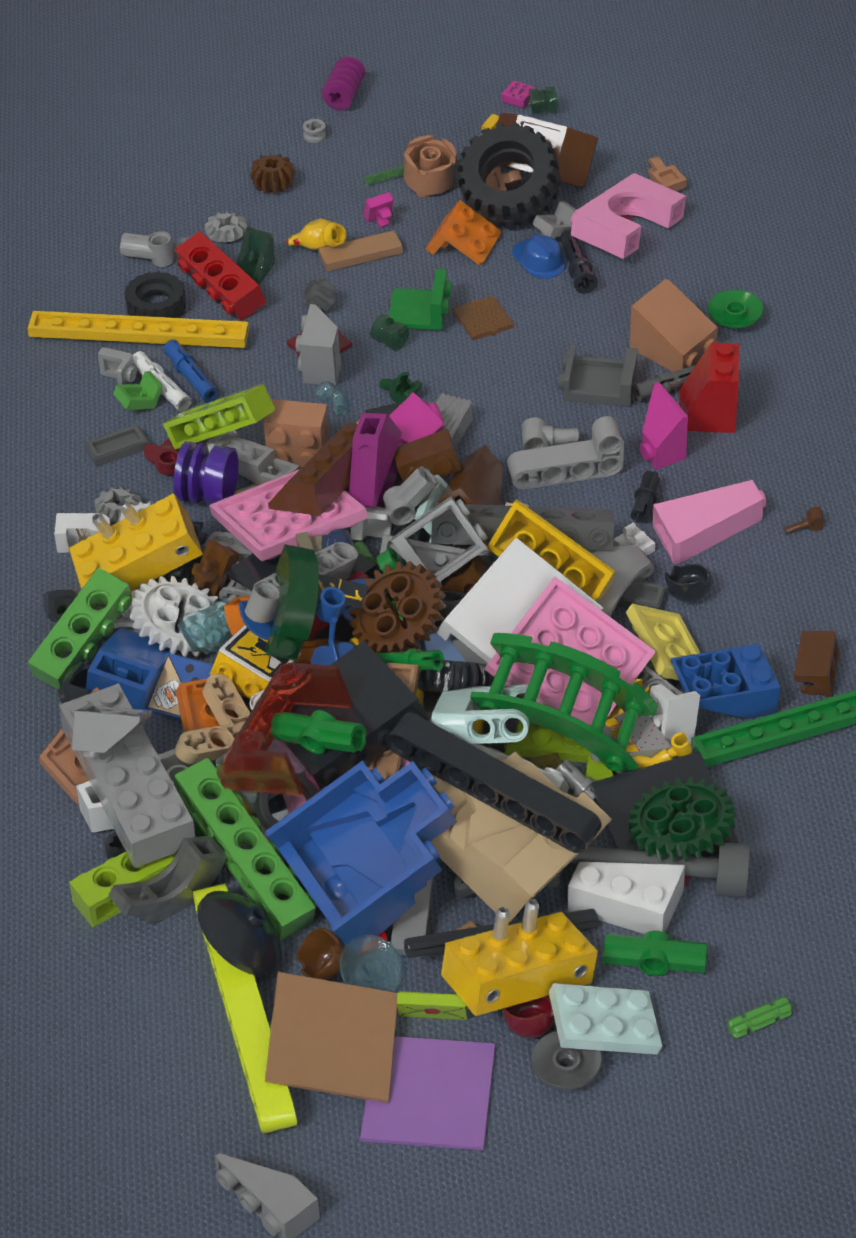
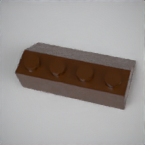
M345 424L268 503L269 509L320 516L350 485L353 436L358 424Z

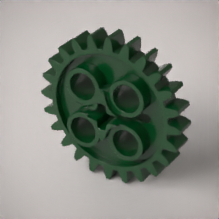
M678 777L673 785H670L665 780L661 789L651 786L652 794L642 793V801H634L635 810L629 811V829L633 843L637 842L638 850L646 849L648 857L657 853L659 861L663 860L666 856H670L671 863H674L678 856H682L684 861L688 862L692 854L701 859V851L706 850L709 853H714L713 845L723 846V837H731V829L736 827V812L732 797L727 796L725 788L718 790L716 782L707 786L706 779L704 778L698 783H694L693 777H689L686 783H682Z

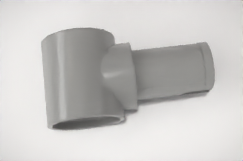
M536 417L525 420L521 426L523 450L574 443L579 440L578 428H553L552 425H546L544 420Z

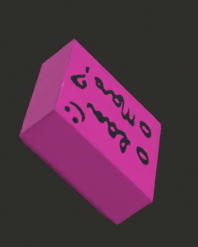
M513 80L502 92L501 101L524 108L536 95V87Z

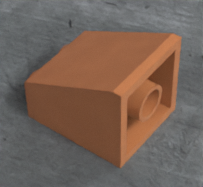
M668 279L663 280L631 306L630 348L638 349L640 355L672 372L696 365L710 343H718V327Z

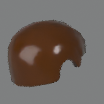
M320 927L310 932L302 941L297 952V959L304 967L300 972L305 977L327 981L336 977L346 963L345 944L336 934L328 929Z

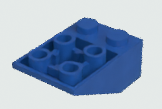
M120 627L99 649L88 669L86 689L90 690V694L95 688L101 690L119 683L132 709L146 710V705L163 666L167 653H170V648L166 647L160 651L159 643L148 644L150 637H140L139 633Z
M760 644L671 658L670 662L684 692L696 691L700 694L699 708L746 719L776 713L781 687Z

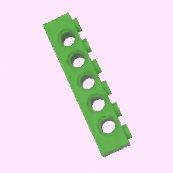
M207 757L175 774L174 786L189 814L203 834L210 836L227 855L224 862L250 900L267 914L281 941L313 923L316 902L307 890L304 891L298 883V877L291 866H286L281 860L280 852L271 840L268 841L263 835L258 819L254 815L250 816L245 810L240 794L236 790L232 791L227 785L222 769L219 766L214 767ZM206 795H214V796H216L217 798H216V799H207V798H205L204 796H206ZM229 819L234 821L235 823L225 824L222 821ZM248 844L253 848L243 849L240 847V845ZM266 869L271 873L268 875L260 874L258 870ZM279 894H283V895L288 896L289 899H288V900H280V899L276 898L275 896H276V895H279Z

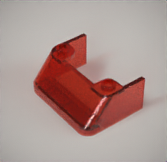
M285 663L278 668L217 768V776L224 788L301 796L303 789L288 754L267 751L274 740L271 734V721L276 713H290L294 704L351 708L353 702L338 666Z

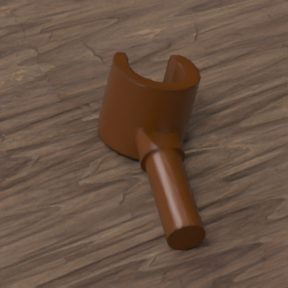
M820 507L810 508L806 514L807 519L784 527L785 533L788 534L807 527L814 531L821 530L824 526L822 509Z

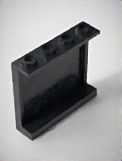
M365 641L261 714L270 731L272 730L271 721L276 713L281 714L282 712L311 716L315 710H321L331 714L336 720L363 724L367 731L365 737L366 744L362 751H356L355 753L326 748L322 754H315L306 750L301 744L281 741L316 781L320 790H323L362 760L365 765H368L390 749L386 743V738L405 714L413 713L427 721L430 720L419 698Z

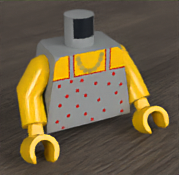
M642 679L633 681L641 687L644 685ZM647 687L645 691L650 695V687ZM618 705L615 706L607 717L602 732L614 742H616L625 716V712ZM649 716L637 717L626 752L638 763L637 769L672 760L675 756L683 757L690 755L692 746L690 742H687L688 739L684 732L673 735L670 744ZM590 752V755L594 761H601ZM623 770L617 773L623 774L633 770Z

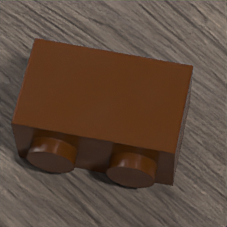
M448 429L400 445L394 454L396 466L403 483L420 466L429 469L434 476L439 475L441 478L462 470Z

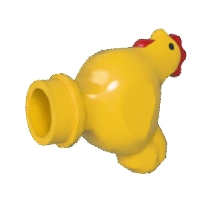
M320 218L306 224L299 233L290 236L285 243L290 246H304L310 250H318V248L326 246L336 247L344 243L346 230L341 224Z

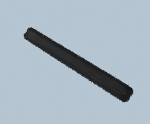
M594 909L564 913L579 931L593 929L598 926V916ZM523 920L511 921L508 923V926L521 923ZM494 924L406 938L404 940V952L408 958L444 953L447 942L491 931L494 929Z

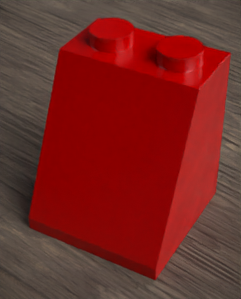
M726 342L710 343L680 388L679 406L688 416L687 431L735 433L740 344Z

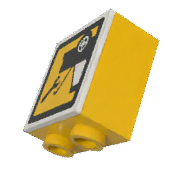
M244 625L219 649L210 675H225L233 682L239 693L251 699L253 695L260 691L269 690L274 692L280 689L291 678L301 652H299L297 661L269 656L265 650L268 640L259 638Z

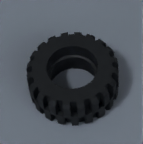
M502 123L497 124L496 128L492 130L486 128L481 131V136L477 137L475 135L469 141L471 146L464 147L461 152L462 159L458 160L457 169L459 173L457 174V179L465 204L499 229L501 225H506L507 229H515V225L522 224V227L530 225L529 221L535 219L536 215H543L542 212L544 210L550 211L553 207L552 199L556 200L558 198L561 176L554 149L541 132L534 133V129L527 125L520 128L519 123H510V126L504 127ZM518 161L533 168L529 180L515 190L497 191L485 184L489 173L502 163Z

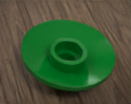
M727 290L711 298L708 303V313L720 325L730 328H742L753 325L762 317L763 304L757 296L747 291Z

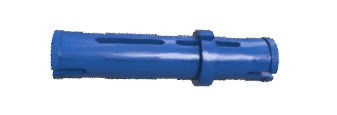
M177 340L168 341L163 349L164 353L173 362L174 369L185 376L204 402L214 401L218 397L219 391L195 364V358L186 352Z

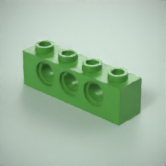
M98 567L29 659L28 665L32 675L58 690L62 686V680L71 668L80 662L85 663V661L91 660L96 653L99 642L103 637L109 636L112 632L116 619L121 613L123 614L129 609L132 602L129 585ZM99 605H107L102 610H94ZM80 629H89L86 633L77 634ZM64 652H72L66 658L59 657Z

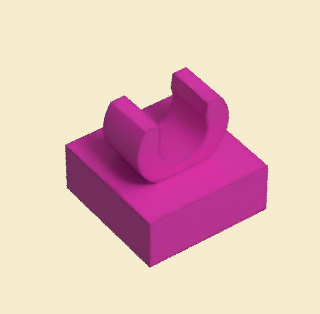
M390 192L365 201L363 216L367 223L376 220L380 228L390 225L388 218L392 217L391 211L394 202Z

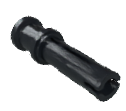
M567 230L561 234L560 240L570 263L568 272L571 278L574 279L573 285L575 290L583 294L589 293L596 288L598 284L597 277L592 273V264L584 257L578 239L571 236V230Z

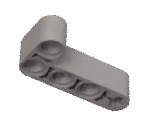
M604 416L593 423L591 440L514 452L507 459V465L513 484L518 489H532L616 475L623 468L624 441L617 421L613 417Z

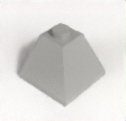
M86 705L77 709L74 712L72 750L81 751V756L100 758L101 753L111 750L151 718L152 711Z

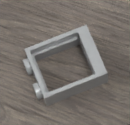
M452 495L392 537V542L407 563L411 561L416 567L422 564L428 570V566L408 540V537L450 508L475 544L433 573L439 582L487 549L484 541L488 539V536L478 523L473 526L467 516L471 513L461 498L455 501Z

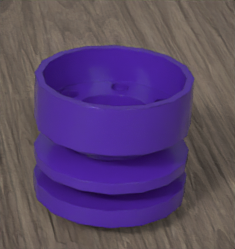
M185 441L178 452L174 471L173 487L174 494L178 500L183 502L190 500L191 503L198 504L204 495L206 505H210L233 496L237 486L239 459L236 448L214 445L209 453L207 444L199 443L196 445L195 442Z

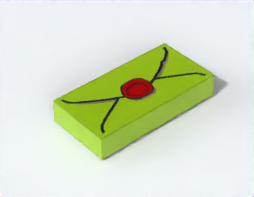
M401 991L397 994V1009L400 1017L467 1020L468 1007L457 994Z

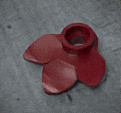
M168 438L161 446L146 444L144 456L148 461L155 464V468L159 473L174 475L180 448L174 449Z

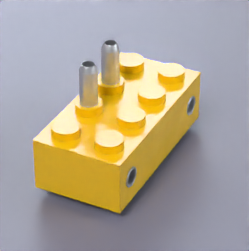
M174 493L136 512L129 501L121 500L119 502V509L126 517L125 519L110 526L101 514H95L92 517V522L99 532L69 547L81 589L98 567L126 582L129 585L130 591L139 588L142 583L147 584L150 579L154 580L203 555L191 518Z
M530 899L525 904L523 922L508 926L509 910L506 907H500L496 912L493 930L447 942L445 944L441 976L475 1016L549 996V990L553 983L582 986L591 984L598 951L563 912L537 918L538 902Z

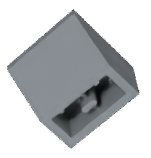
M310 304L308 314L302 317V335H298L296 339V352H300L298 371H302L303 383L336 386L341 370L338 327L315 304Z

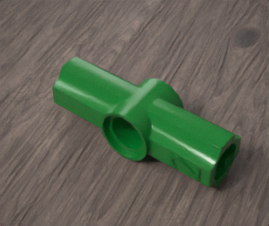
M315 710L311 716L288 712L276 713L271 721V734L275 740L301 744L306 750L315 754H322L326 748L355 753L356 751H362L366 744L365 737L367 731L363 724L336 720L331 714L321 710Z
M649 931L643 937L606 934L603 963L639 967L643 973L651 976L664 975L668 970L705 973L708 943L672 940L668 934L662 931Z

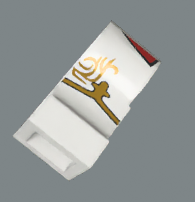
M57 513L54 532L57 553L69 552V547L98 533L99 530L93 524L92 517L100 513ZM101 514L110 525L109 518L106 515Z

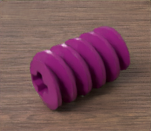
M346 56L336 62L322 89L323 100L329 107L339 111L349 108L366 74L365 67L359 59Z

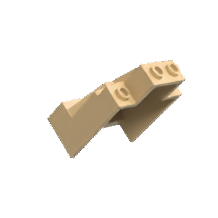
M515 751L506 760L502 756L498 758V760L594 812L600 818L602 827L589 846L612 820L587 794L582 792L576 798L561 791L532 762L527 763ZM432 775L437 782L433 789L438 795L444 791L455 806L450 812L457 822L431 840V844L439 853L440 858L495 913L500 907H506L509 910V922H511L527 901L534 898L579 853L567 850Z

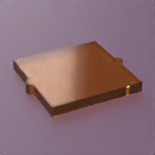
M494 296L478 301L472 300L468 304L453 308V314L472 340L489 335L495 336L498 332L514 328V323Z

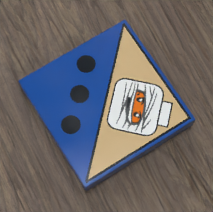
M167 653L145 709L151 710L152 714L181 721L176 697L178 685L180 683L209 678L213 664Z

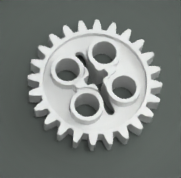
M160 576L158 583L153 579L149 580L148 585L142 583L140 589L135 591L129 608L131 610L130 619L135 620L133 628L141 629L140 637L149 636V645L157 642L160 644V651L167 647L170 648L171 654H175L176 650L181 651L183 657L187 656L188 651H191L195 657H198L200 650L205 654H209L210 648L216 649L219 642L221 643L224 638L228 624L226 622V615L222 612L224 605L216 604L217 596L209 597L207 595L208 588L199 590L196 583L190 586L186 578L179 583L174 576L171 577L170 582H167L164 577ZM182 600V601H183V609H182V611H181L180 618H179V625H180V626H179V629H178V631H177V633H176L174 630H175V623H176V621H177L178 614H179V608H178V606H179V604H180V601Z

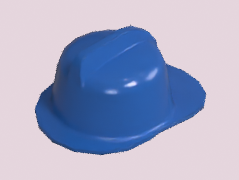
M535 234L531 239L523 240L513 247L512 255L528 273L535 277L544 279L554 278L565 269L566 261L561 254L560 246L552 237Z

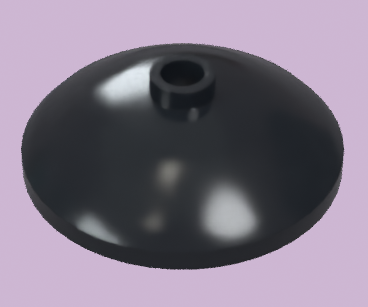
M212 891L199 902L197 916L201 930L211 946L227 962L243 972L256 976L268 975L279 966L282 958L280 938L271 920L259 906L243 896L229 891Z

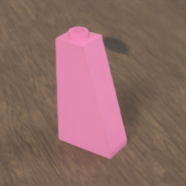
M749 480L653 505V527L673 564H680L760 522L763 516V507H766V498L763 491L758 490L754 481Z

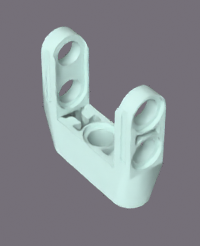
M505 685L502 694L516 697L520 693H525L528 685ZM475 686L442 692L433 710L431 723L469 744L518 742L525 738L530 724L528 717L516 709L479 710L478 706L470 698L471 692L489 693L491 686ZM539 695L537 697L536 703H539ZM509 718L519 719L523 723V730L519 733H511L505 726L506 720ZM478 719L486 720L490 724V732L484 735L476 733L473 729L475 721Z

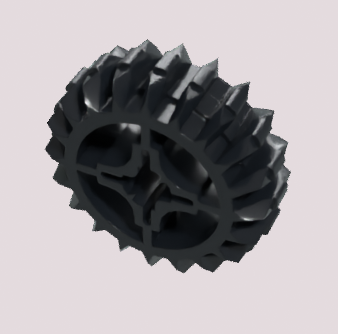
M449 660L434 661V663H443V668L439 671L422 670L419 673L417 688L427 693L442 694V692L475 686H491L494 676L484 670L487 664Z

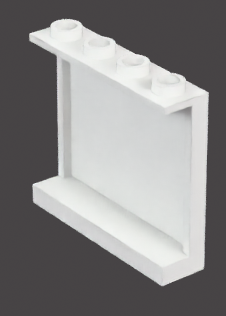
M515 538L446 617L436 633L445 641L453 634L489 663L496 653V650L490 644L493 633L511 634L554 577H557L600 610L603 607L519 539Z

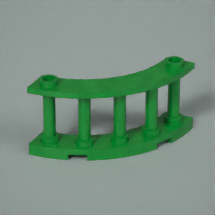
M493 633L490 644L499 654L501 661L489 693L471 692L470 698L478 706L479 710H519L528 717L529 722L553 730L577 742L601 760L608 769L617 772L637 770L638 763L626 752L637 717L655 716L658 708L655 700L636 682H633L631 685L619 678L621 673L619 670L574 648L552 641L549 646L533 643V638L526 635ZM516 662L535 665L523 699L502 694L513 663ZM547 669H553L570 676L559 710L536 703ZM582 681L602 693L591 726L570 716ZM613 701L625 712L616 742L602 733Z

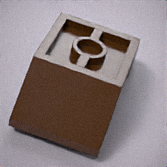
M500 112L497 124L503 123L505 127L510 126V123H519L520 128L527 125L534 129V133L541 132L554 149L560 170L561 183L585 189L598 137L566 126L523 115ZM509 161L498 165L499 167L511 170L513 168L528 173L533 172V168L523 162Z

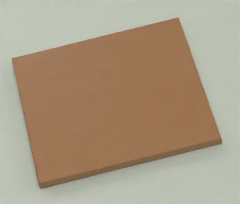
M278 972L265 1082L388 1103L398 993Z

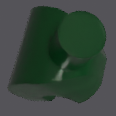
M402 372L394 380L383 378L380 381V388L389 390L390 397L399 405L413 392L416 394L423 385L418 380L415 382L410 381L408 378L409 372Z

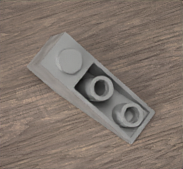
M221 1153L215 1156L217 1166L215 1175L220 1185L227 1191L231 1189L238 1196L241 1205L247 1212H255L261 1218L265 1229L272 1236L278 1235L280 1238H295L320 1219L318 1198L295 1176Z

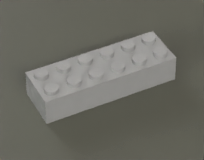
M119 683L59 705L62 729L71 747L75 710L86 705L132 709ZM142 725L111 750L101 753L100 758L81 756V751L74 750L134 868L178 852L184 838L195 837L193 819Z

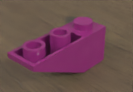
M362 413L353 436L349 494L365 508L376 507L402 432L388 414Z

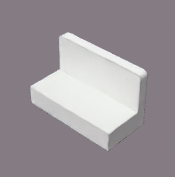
M662 684L651 686L650 696L658 704L655 716L649 717L670 744L673 735L679 732H684L688 739L687 742L691 744V738L695 736L700 694L693 691L675 695Z

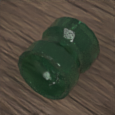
M554 86L546 87L545 90L529 89L528 98L531 114H539L544 110H547L549 113L557 112V94Z
M383 314L374 321L370 334L375 341L385 342L388 348L397 351L407 342L409 329L402 323H395L393 318Z

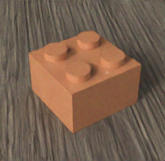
M271 399L276 410L264 419L265 444L267 447L274 449L276 458L299 465L302 468L330 440L327 404Z

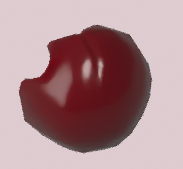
M546 996L502 1009L509 1030L522 1038L534 1039L542 1036L555 1022L551 1000Z

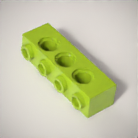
M261 384L182 411L163 423V426L174 449L181 448L185 441L197 443L257 423L276 409L265 385Z
M126 852L115 858H110L98 867L82 873L69 881L72 901L93 928L121 913L108 896L113 885L143 882L157 876L171 864L177 852L134 868Z

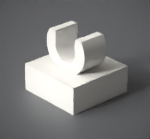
M634 522L624 527L623 534L613 539V546L638 545L646 556L655 552V542L644 531L636 527Z

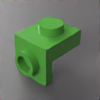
M145 371L140 384L116 385L113 394L126 410L155 409L163 386L151 371Z

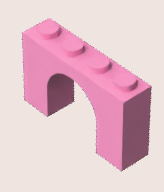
M633 173L573 212L571 217V236L624 259L639 249L642 226L620 215L640 216L670 228L683 219L686 195Z

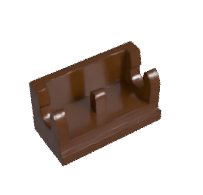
M802 631L794 680L801 683L810 682L813 686H801V693L832 697L840 655L836 631Z

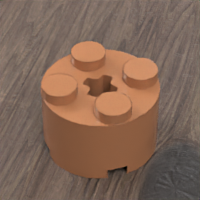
M430 135L420 136L410 141L404 153L403 177L406 185L414 190L417 196L422 198L452 189L456 175V149L453 144L442 138V141L434 140V136Z

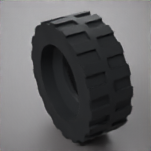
M160 271L148 272L131 280L125 288L126 308L130 316L179 318L184 314V309H186L183 282L177 276L170 275V273H161ZM153 295H163L169 297L168 299L157 303H148L142 301L143 299Z

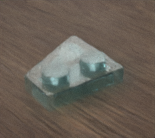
M226 597L177 625L192 651L219 652V649L233 637L228 627L224 605L229 602Z

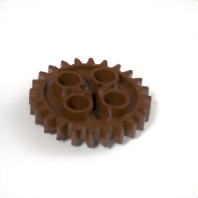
M397 561L394 570L387 564L385 565V573L381 574L375 570V579L373 581L368 578L365 579L368 590L362 602L363 608L357 607L349 611V614L354 618L349 622V625L354 629L352 634L359 640V643L365 641L375 653L400 652V650L406 652L412 645L417 649H421L419 641L421 639L430 641L431 639L427 633L430 630L438 631L439 629L434 622L444 619L438 612L446 608L445 603L441 600L446 597V594L440 589L443 585L422 564L416 567L409 561L404 566L400 561ZM388 590L390 596L396 601L397 609L408 623L407 629L405 627L404 622L398 617L399 613L397 609L391 603L386 594Z

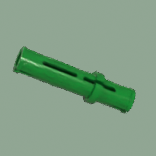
M413 648L406 652L376 653L386 665L387 663L415 664L419 666L420 672L422 670L439 671L443 668L444 664L434 663V661H445L443 653L439 650L421 651L420 649Z

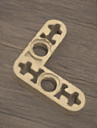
M210 675L202 693L220 726L182 733L174 751L181 761L188 764H196L207 757L212 761L238 756L244 746L248 749L252 747L256 750L262 737L258 725L233 682L225 675ZM225 710H233L239 715V717H230L229 715H227ZM211 739H220L225 743L226 746L219 747L215 745L211 741Z

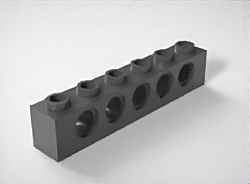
M433 503L432 509L440 503ZM465 504L471 513L467 518L473 526L477 523L481 526L488 536V539L484 541L488 546L511 506ZM528 507L584 549L613 550V510ZM450 508L432 520L431 544H475Z

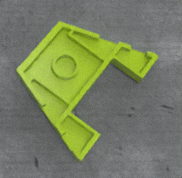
M521 721L519 722L517 733L523 730V723ZM529 722V730L525 738L513 744H507L506 753H504L510 756L515 751L520 757L561 761L569 759L571 762L587 763L585 777H591L594 781L613 776L612 770L608 769L602 761H594L590 751L577 742Z

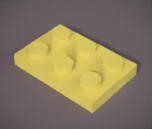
M631 604L626 614L639 639L656 651L650 659L655 672L664 679L679 680L670 662L671 658L700 653L680 614Z

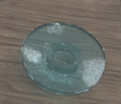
M362 935L352 939L344 947L339 965L345 984L395 992L398 989L402 979V965L396 950L390 943L375 935ZM363 966L368 969L369 976L365 974Z

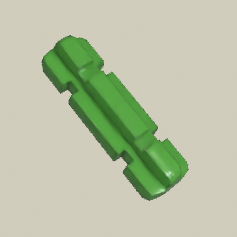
M780 997L773 1000L772 1005L766 1003L743 1013L744 1017L738 1015L727 1021L728 1031L733 1038L744 1036L747 1034V1030L753 1032L776 1022L775 1018L781 1020L792 1014L791 1004L786 997Z

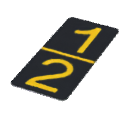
M319 574L318 598H320L321 592L325 588L336 587L344 593L345 605L363 608L362 602L367 594V585Z

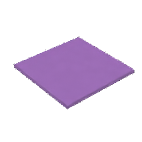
M394 1036L388 1103L372 1100L365 1101L360 1141L484 1150L495 1043Z

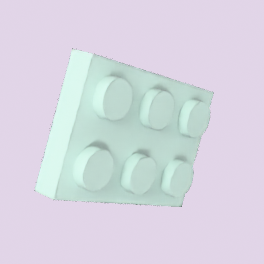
M553 983L550 988L549 995L561 1048L656 1055L662 1048L649 991Z

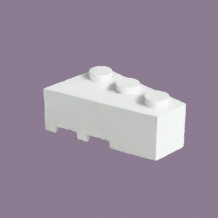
M579 862L568 885V911L594 909L599 921L643 934L649 931H662L665 933L684 891L685 865Z

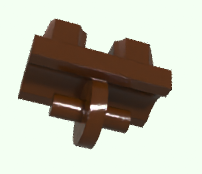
M214 539L208 540L200 563L193 565L191 572L195 577L192 585L196 583L199 590L208 588L207 595L209 597L217 596L219 599V592L222 588L227 587L229 583L226 572L230 570L232 565L236 564L239 557L238 552L229 546L221 545Z

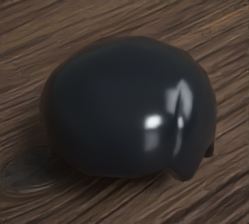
M686 564L680 567L674 565L670 575L668 572L664 574L670 595L681 602L691 603L701 599L708 593L713 583L709 570L700 564Z

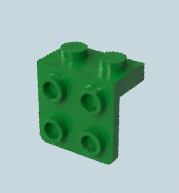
M436 269L433 290L394 289L388 326L400 329L442 330L444 315L449 314V298L447 297H451L452 281L447 280V269Z

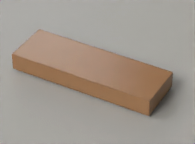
M393 230L347 241L336 247L326 246L318 248V253L326 271H332L402 254L403 246Z

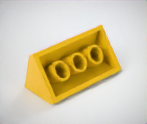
M517 499L513 502L487 546V549L500 557L515 538L519 539L597 603L613 584L615 570Z

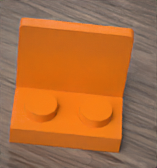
M459 200L445 216L425 249L434 255L440 247L445 249L450 243L476 264L481 265L499 238L501 230Z

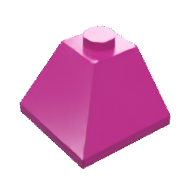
M660 382L655 383L653 386L642 431V444L640 445L643 459L649 461L655 470L686 459L688 416Z

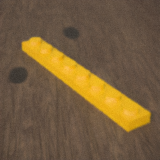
M33 311L27 329L29 337L166 344L170 340H177L180 345L245 348L249 333V322Z

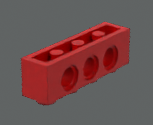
M201 231L175 248L179 258L176 262L184 274L190 273L193 281L199 288L205 287L209 297L214 302L218 300L229 316L233 314L240 321H243L267 303L260 286Z

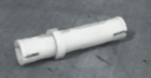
M138 351L133 355L134 366H136L137 371L142 374V377L145 371H151L163 386L161 394L178 411L182 412L190 407L192 399L164 373L163 368L158 363L152 362L142 351Z

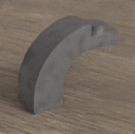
M210 836L184 838L174 860L163 872L147 881L113 885L108 896L125 917L141 915L147 924L167 919L194 902L193 891L210 887L223 867L227 855Z

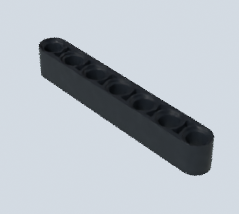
M405 714L386 738L388 747L396 755L409 762L413 761L416 766L422 769L426 767L432 775L571 852L583 853L602 827L600 818L591 810L416 714Z

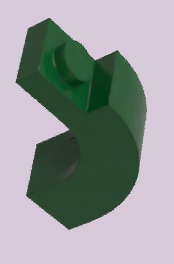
M284 544L276 568L280 588L278 609L265 650L269 656L297 661L303 641L308 640L314 621L318 598L319 569L314 550Z

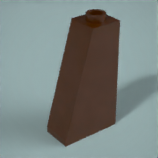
M485 444L462 460L460 464L462 470L453 475L438 503H442L452 495L455 501L461 498L464 504L500 505L503 466Z

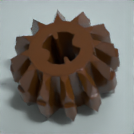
M270 153L269 156L260 155L259 160L253 161L250 175L256 190H263L264 194L269 192L276 194L278 191L285 192L286 188L292 187L295 170L289 157H282L281 154L275 156Z

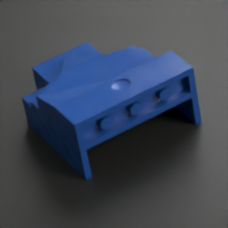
M362 760L265 831L331 924L332 930L352 953H355L384 932L416 903L414 901L415 894L427 886L428 880L442 871L435 861L440 855L430 841L457 822L450 812L455 806L444 791L438 795L433 789L437 782L428 769L425 767L420 771L413 761L385 780L376 767L369 770Z

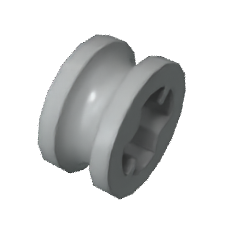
M310 119L304 122L303 138L307 142L318 143L326 138L324 121Z

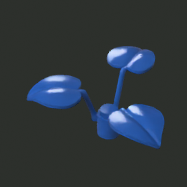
M365 579L350 580L351 582L367 585ZM336 587L325 588L321 592L316 605L318 618L323 622L330 623L329 646H319L314 650L311 657V666L316 675L354 648L348 642H342L337 645L334 642L335 628L339 616L342 614L350 622L354 618L349 614V611L357 608L345 605V595ZM248 600L240 601V615L247 628L259 638L268 640L275 619L266 623H258L249 619L245 613Z

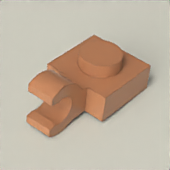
M659 156L648 159L652 168L647 170L651 177L650 180L674 191L686 188L687 179L674 165L666 167Z
M495 167L487 176L485 184L497 191H507L506 187L519 186V181L522 178L519 170L502 174L500 167Z

